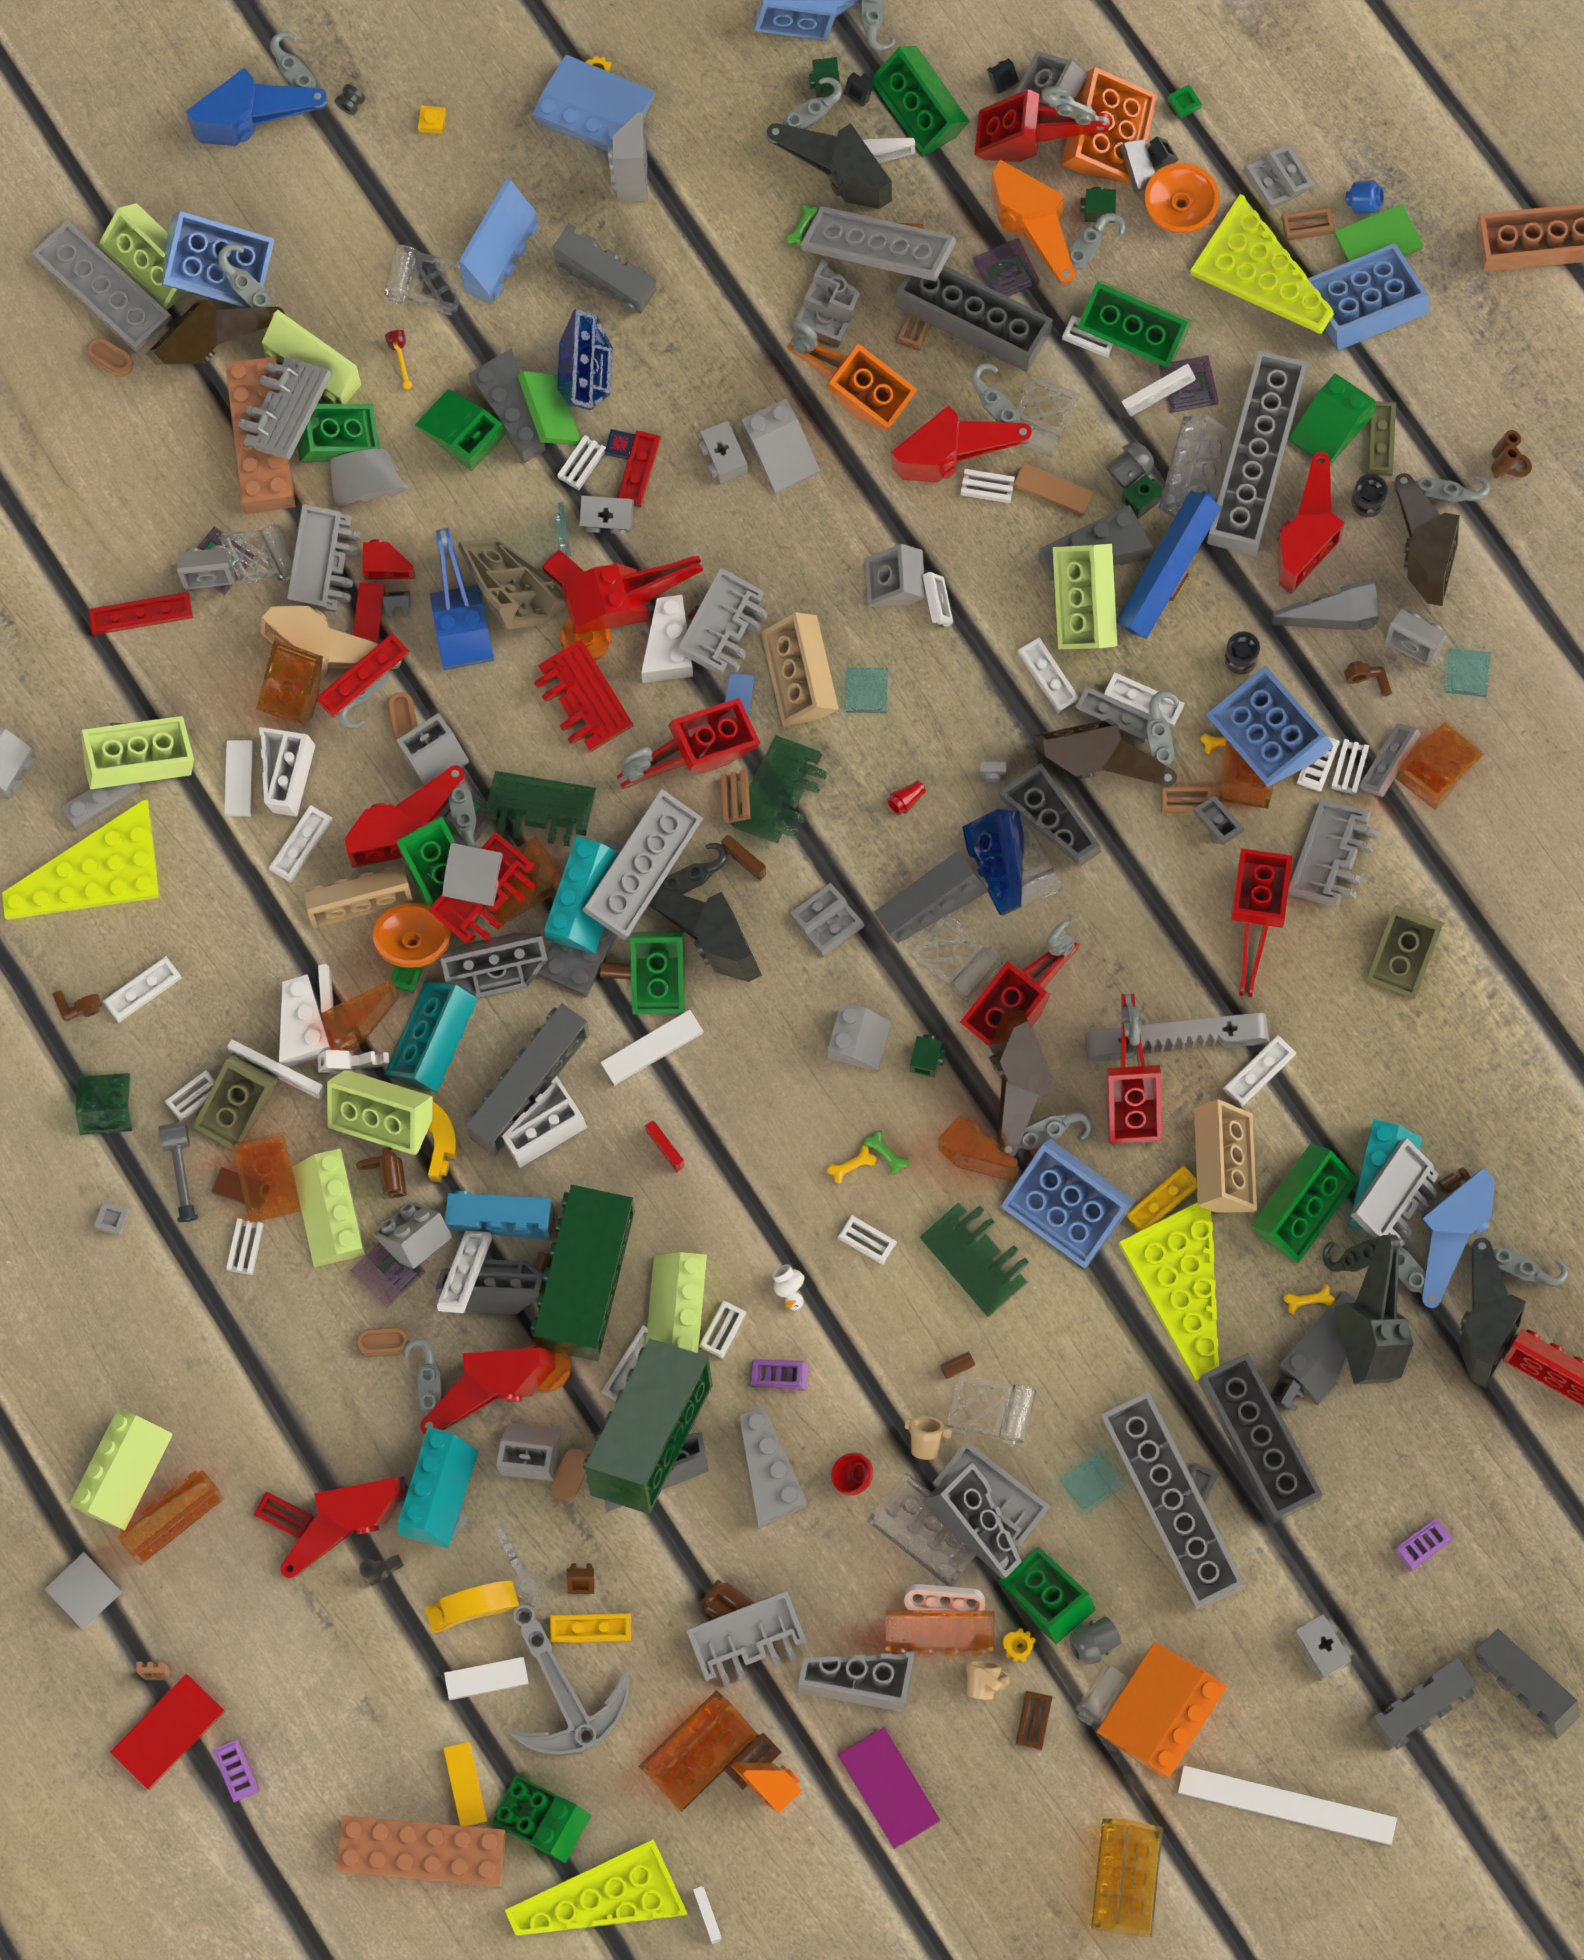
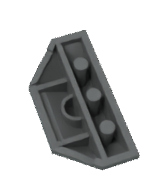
M512 933L491 938L489 942L481 940L472 942L469 945L464 944L440 957L446 984L457 985L476 998L528 987L542 966L548 961L542 934Z
M484 1259L465 1311L518 1314L539 1297L544 1274L526 1261ZM449 1268L440 1271L435 1288L436 1293L441 1295L450 1272Z

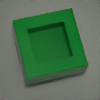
M1189 84L1168 95L1167 100L1180 119L1202 107L1201 101Z
M395 965L389 986L414 994L423 971L422 968Z

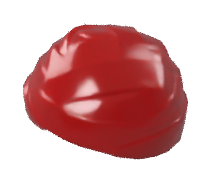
M857 1452L841 1456L832 1468L831 1479L834 1487L840 1493L849 1496H855L865 1491L873 1479V1466L870 1459Z

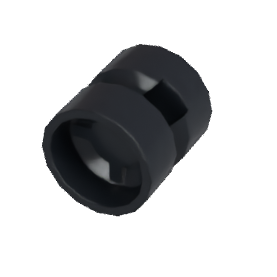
M1366 474L1360 477L1356 482L1352 496V507L1357 514L1366 518L1374 517L1383 510L1388 493L1385 480L1375 474Z
M1242 631L1233 634L1229 638L1224 658L1225 664L1230 671L1239 675L1247 674L1256 667L1260 652V642L1257 637L1252 633Z

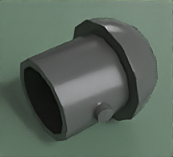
M1137 442L1124 445L1122 447L1123 452L1106 466L1110 475L1125 490L1143 474L1149 476L1154 467L1151 453L1145 446Z
M1106 1616L1097 1621L1095 1619L1089 1621L1090 1625L1087 1627L1080 1624L1069 1638L1073 1654L1084 1664L1100 1662L1102 1660L1101 1655L1106 1654L1107 1656L1111 1654V1650L1121 1644V1637L1117 1628Z

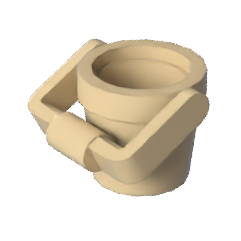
M921 1416L909 1419L905 1424V1429H908L911 1434V1453L919 1459L929 1460L935 1458L938 1455L941 1438H951L952 1428L945 1427L942 1421L934 1417Z
M989 1660L967 1661V1696L976 1699H993L995 1691L1003 1690L1009 1685L1010 1676L1001 1669V1665Z

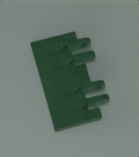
M775 735L749 786L751 819L731 823L733 828L777 844L782 834L793 838L796 837L798 831L792 826L781 823L783 818L800 824L806 818L798 812L785 808V805L795 809L805 790L819 793L820 785L804 779L806 774L820 779H826L828 773L825 770L807 763L809 761L818 765L822 757L821 752ZM742 802L739 806V814H743Z
M495 771L485 811V819L496 821L498 811L501 812L497 828L499 835H503L506 830L507 818L515 819V825L512 830L513 837L515 838L520 837L524 816H526L525 826L547 829L548 820H552L548 843L554 844L558 827L566 828V833L563 837L564 846L570 847L575 824H577V835H587L596 788Z
M958 1202L924 1232L920 1239L984 1314L990 1317L1028 1283L1019 1272L1028 1265L1029 1261L1026 1258L1019 1260L1006 1273L1001 1266L1018 1252L1016 1246L1014 1245L994 1261L993 1258L1001 1252V1249L988 1234L984 1233L995 1222L990 1218L984 1221L972 1233L968 1226L982 1215L984 1209L979 1206L960 1221L959 1219L967 1210Z

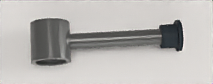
M186 1122L159 1126V1136L163 1152H172L180 1201L177 1221L183 1223L197 1220L198 1215L195 1214L194 1205H191L182 1154L183 1148L190 1147Z

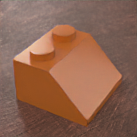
M735 1762L731 1766L760 1799L777 1813H780L803 1791L797 1785L800 1781L799 1778L784 1765L778 1767L773 1763Z

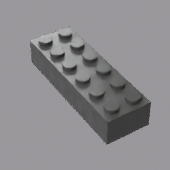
M945 265L936 281L906 275L898 287L895 296V307L1025 372H1028L1051 332L1053 319Z
M561 1003L558 1009L554 1007L546 1017L547 1023L542 1029L537 1028L530 1038L532 1042L526 1050L522 1048L514 1058L515 1064L510 1070L507 1068L502 1072L498 1079L500 1083L494 1090L490 1089L482 1099L483 1105L478 1111L473 1110L466 1120V1123H468L466 1128L470 1139L494 1157L505 1144L502 1137L503 1134L523 1112L526 1113L536 1102L535 1099L548 1089L552 1084L551 1081L560 1074L590 1035L587 1021L563 1003Z
M1246 1353L1201 1375L1198 1383L1272 1524L1320 1501L1323 1494L1249 1354Z

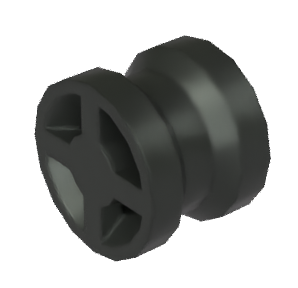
M346 84L342 95L337 96L334 101L342 111L349 115H355L358 111L357 106L362 104L366 97L356 87Z

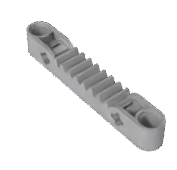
M1264 1013L1141 1025L1140 1036L1143 1051L1144 1047H1147L1150 1053H1153L1155 1046H1158L1160 1052H1163L1165 1045H1168L1170 1050L1174 1051L1175 1044H1178L1181 1050H1184L1186 1043H1189L1191 1048L1194 1049L1196 1042H1199L1202 1048L1205 1047L1206 1041H1210L1212 1046H1215L1216 1042H1218L1223 1047L1234 1048L1261 1045L1270 1041L1267 1016ZM1121 1027L1093 1030L1085 1033L1088 1061L1120 1060ZM1230 1028V1031L1233 1032V1036H1228V1033L1225 1032V1029ZM1126 1036V1041L1129 1043V1047H1126V1059L1136 1053V1048L1130 1043L1129 1036Z

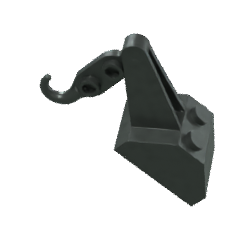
M709 843L705 848L718 850L719 857L711 863H695L667 876L648 906L696 940L694 944L706 966L711 964L716 973L750 982L762 976L724 894L720 892L713 895L706 902L682 895L703 885L714 872L725 865L728 856L725 847L719 843Z
M1382 1235L1378 1241H1364L1348 1248L1336 1262H1333L1330 1258V1250L1334 1246V1242H1329L1322 1254L1324 1265L1328 1270L1332 1272H1357L1368 1267L1356 1302L1344 1303L1334 1307L1353 1383H1387L1402 1378L1413 1347V1340L1407 1318L1397 1312L1399 1238L1396 1235Z

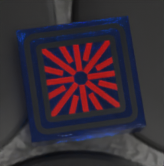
M611 429L605 448V455L628 460L635 434Z

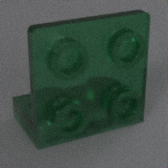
M129 1073L78 1077L75 1114L80 1135L132 1131L133 1124L129 1108L131 1080Z

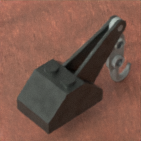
M831 77L822 78L819 80V84H831L834 87V92L828 97L811 99L785 115L782 124H771L767 128V139L770 143L830 176L832 191L837 197L841 196L846 203L880 209L892 202V181L853 125L850 123L839 130L837 136L805 130L822 120L832 105L837 103L842 95V87L836 79Z
M1477 1238L1473 1242L1471 1251L1472 1311L1465 1312L1460 1323L1462 1327L1458 1337L1461 1338L1459 1349L1471 1381L1486 1388L1521 1325L1526 1301L1512 1294L1508 1295L1501 1272L1525 1283H1541L1545 1286L1555 1287L1564 1283L1568 1276V1270L1564 1262L1557 1259L1555 1263L1560 1267L1561 1273L1557 1277H1551L1545 1274L1533 1260L1508 1248L1494 1249L1488 1239Z

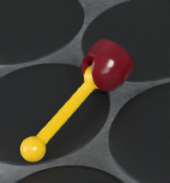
M404 330L390 331L385 334L386 343L389 348L397 352L404 380L402 386L405 390H409L412 388V382L408 379L401 351L406 344Z

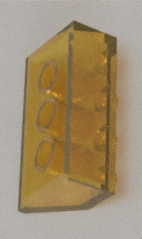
M1102 1818L1091 1929L1109 1933L1152 1937L1163 1827L1130 1819Z

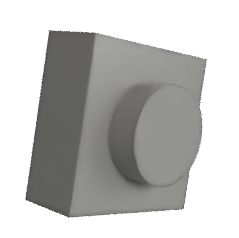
M980 762V779H985L989 783L999 782L1000 779L1005 780L1006 762Z
M103 1202L94 1227L121 1236L129 1210Z

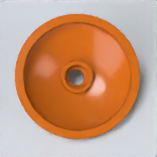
M1174 163L1159 169L1147 183L1144 196L1145 207L1150 218L1159 227L1180 234L1198 231L1209 224L1217 213L1220 199L1219 189L1213 177L1201 167L1190 163ZM1183 203L1185 207L1179 208L1177 204Z
M405 903L385 911L377 919L372 936L376 951L387 962L400 967H420L434 962L444 954L450 943L451 932L448 927L428 911L430 909L428 905Z

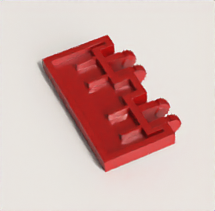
M582 639L538 665L543 676L534 682L537 689L544 687L558 677L562 682L542 695L545 702L550 701L565 691L568 692L558 698L569 716L567 720L560 724L562 731L569 730L583 720L587 724V726L573 733L568 738L570 744H574L593 733L592 737L584 741L589 751L592 752L634 726Z
M494 832L481 847V849L503 854L497 879L499 884L494 906L441 895L428 910L468 945L475 938L467 930L469 926L487 942L492 938L487 931L475 924L481 915L494 928L499 930L502 927V924L484 910L487 907L493 913H496L509 898L501 890L502 887L521 902L525 899L524 895L519 890L514 889L509 882L516 876L528 889L533 890L536 887L533 882L517 870L521 867L529 874L536 865L497 832Z

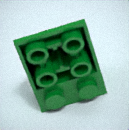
M449 389L415 424L419 430L470 471H473L505 436L503 424L485 409Z
M516 1775L490 1823L543 1853L566 1863L592 1815L577 1804Z

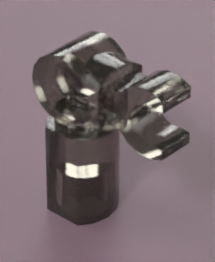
M396 1554L382 1563L381 1561L375 1563L374 1560L368 1559L360 1563L359 1570L366 1586L371 1587L388 1578L387 1574L402 1568L404 1564L399 1555Z

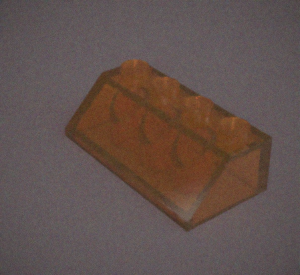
M203 1470L190 1473L184 1479L185 1483L178 1489H170L162 1497L164 1499L157 1506L154 1504L149 1506L142 1512L141 1515L143 1517L135 1523L133 1521L129 1522L125 1530H120L121 1534L118 1536V1539L140 1566L225 1499Z
M886 1610V1651H891L892 1655L905 1654L907 1651H918V1655H934V1651H945V1655L950 1656L961 1655V1651H972V1655L986 1656L988 1651H994L995 1611Z
M716 1690L638 1767L682 1812L759 1735L733 1704Z

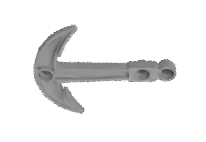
M528 1605L518 1606L513 1613L514 1621L521 1627V1635L533 1658L538 1660L568 1724V1729L553 1735H549V1732L526 1733L512 1730L510 1735L528 1749L556 1756L582 1753L595 1747L615 1729L627 1706L630 1685L628 1672L623 1671L616 1688L604 1702L606 1706L593 1716H588L552 1653L553 1647L540 1622L535 1620L534 1610ZM522 1613H528L530 1615V1618L527 1622H522L520 1620V1615ZM536 1636L542 1638V1643L538 1646L532 1644V1639ZM582 1733H591V1739L583 1741L581 1739Z

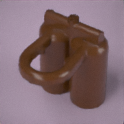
M1507 431L1492 449V456L1495 459L1491 470L1494 478H1499L1506 474L1525 477L1532 470L1530 460L1525 455L1520 454L1517 448L1521 443V436L1517 431ZM1518 460L1523 461L1526 465V470L1523 472L1511 468Z
M384 1147L382 1148L383 1155L357 1162L356 1168L358 1170L380 1168L383 1194L389 1195L390 1198H399L407 1195L402 1160L391 1151V1148Z
M717 1579L711 1589H707L705 1597L699 1604L704 1608L707 1615L715 1619L751 1605L754 1602L729 1583H722Z

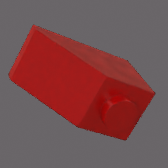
M381 539L363 542L362 571L365 580L415 579L414 566L389 542H384Z

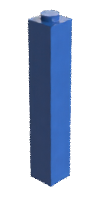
M1206 491L1201 493L1189 492L1116 620V623L1130 634L1145 639L1148 638L1222 508L1214 501L1215 497Z

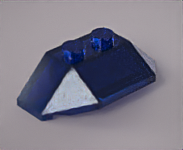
M575 309L559 342L557 389L569 405L592 410L611 394L613 347L599 324L598 316Z

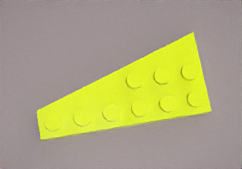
M654 1839L505 1910L516 1936L688 1915Z

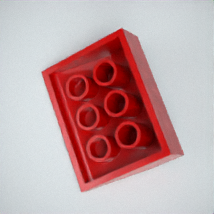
M1521 1329L1503 1362L1584 1407V1360L1577 1356L1570 1357L1564 1353L1562 1347L1555 1343L1547 1344L1540 1340L1541 1336L1532 1330L1527 1329L1524 1331Z

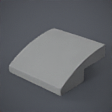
M1290 145L1269 152L1266 158L1246 165L1243 170L1267 210H1271L1298 197L1314 186L1313 181Z
M451 843L442 896L494 906L499 884L497 879L503 854Z
M831 883L790 912V916L823 957L864 927L863 921L848 906L846 899Z
M84 1551L44 1588L82 1630L122 1593Z

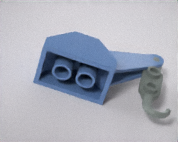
M761 0L755 16L754 31L827 41L835 17L861 1L860 21L866 32L867 42L870 47L876 51L884 52L892 49L895 45V38H891L890 42L885 45L880 44L876 40V34L883 22L884 0Z
M1485 1167L1480 1169L1421 1218L1432 1231L1426 1272L1406 1249L1401 1248L1399 1252L1398 1278L1410 1291L1420 1292L1424 1305L1429 1308H1435L1440 1304L1470 1234L1475 1232L1476 1235H1479L1490 1226L1487 1221L1492 1217L1495 1179ZM1368 1235L1362 1242L1374 1239Z

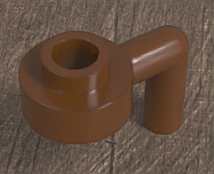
M1355 661L1350 663L1344 671L1346 681L1349 684L1360 683L1370 677H1376L1382 696L1385 697L1392 694L1385 669L1382 666L1369 667L1367 663Z
M62 990L52 994L62 1019L65 1021L83 1014L85 1017L93 1016L99 1012L98 1008L102 1006L98 994H91L77 1000L71 1008H69Z

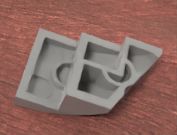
M822 259L796 320L810 326L816 332L818 340L839 347L856 308L860 293L853 286L849 285L840 274L836 275L828 267V263ZM793 325V330H796L798 332L802 331L800 328Z
M387 449L355 451L330 459L334 506L342 508L358 500L368 502L384 494L394 496L408 489L407 483L400 478L398 474L399 469L393 464L392 457Z

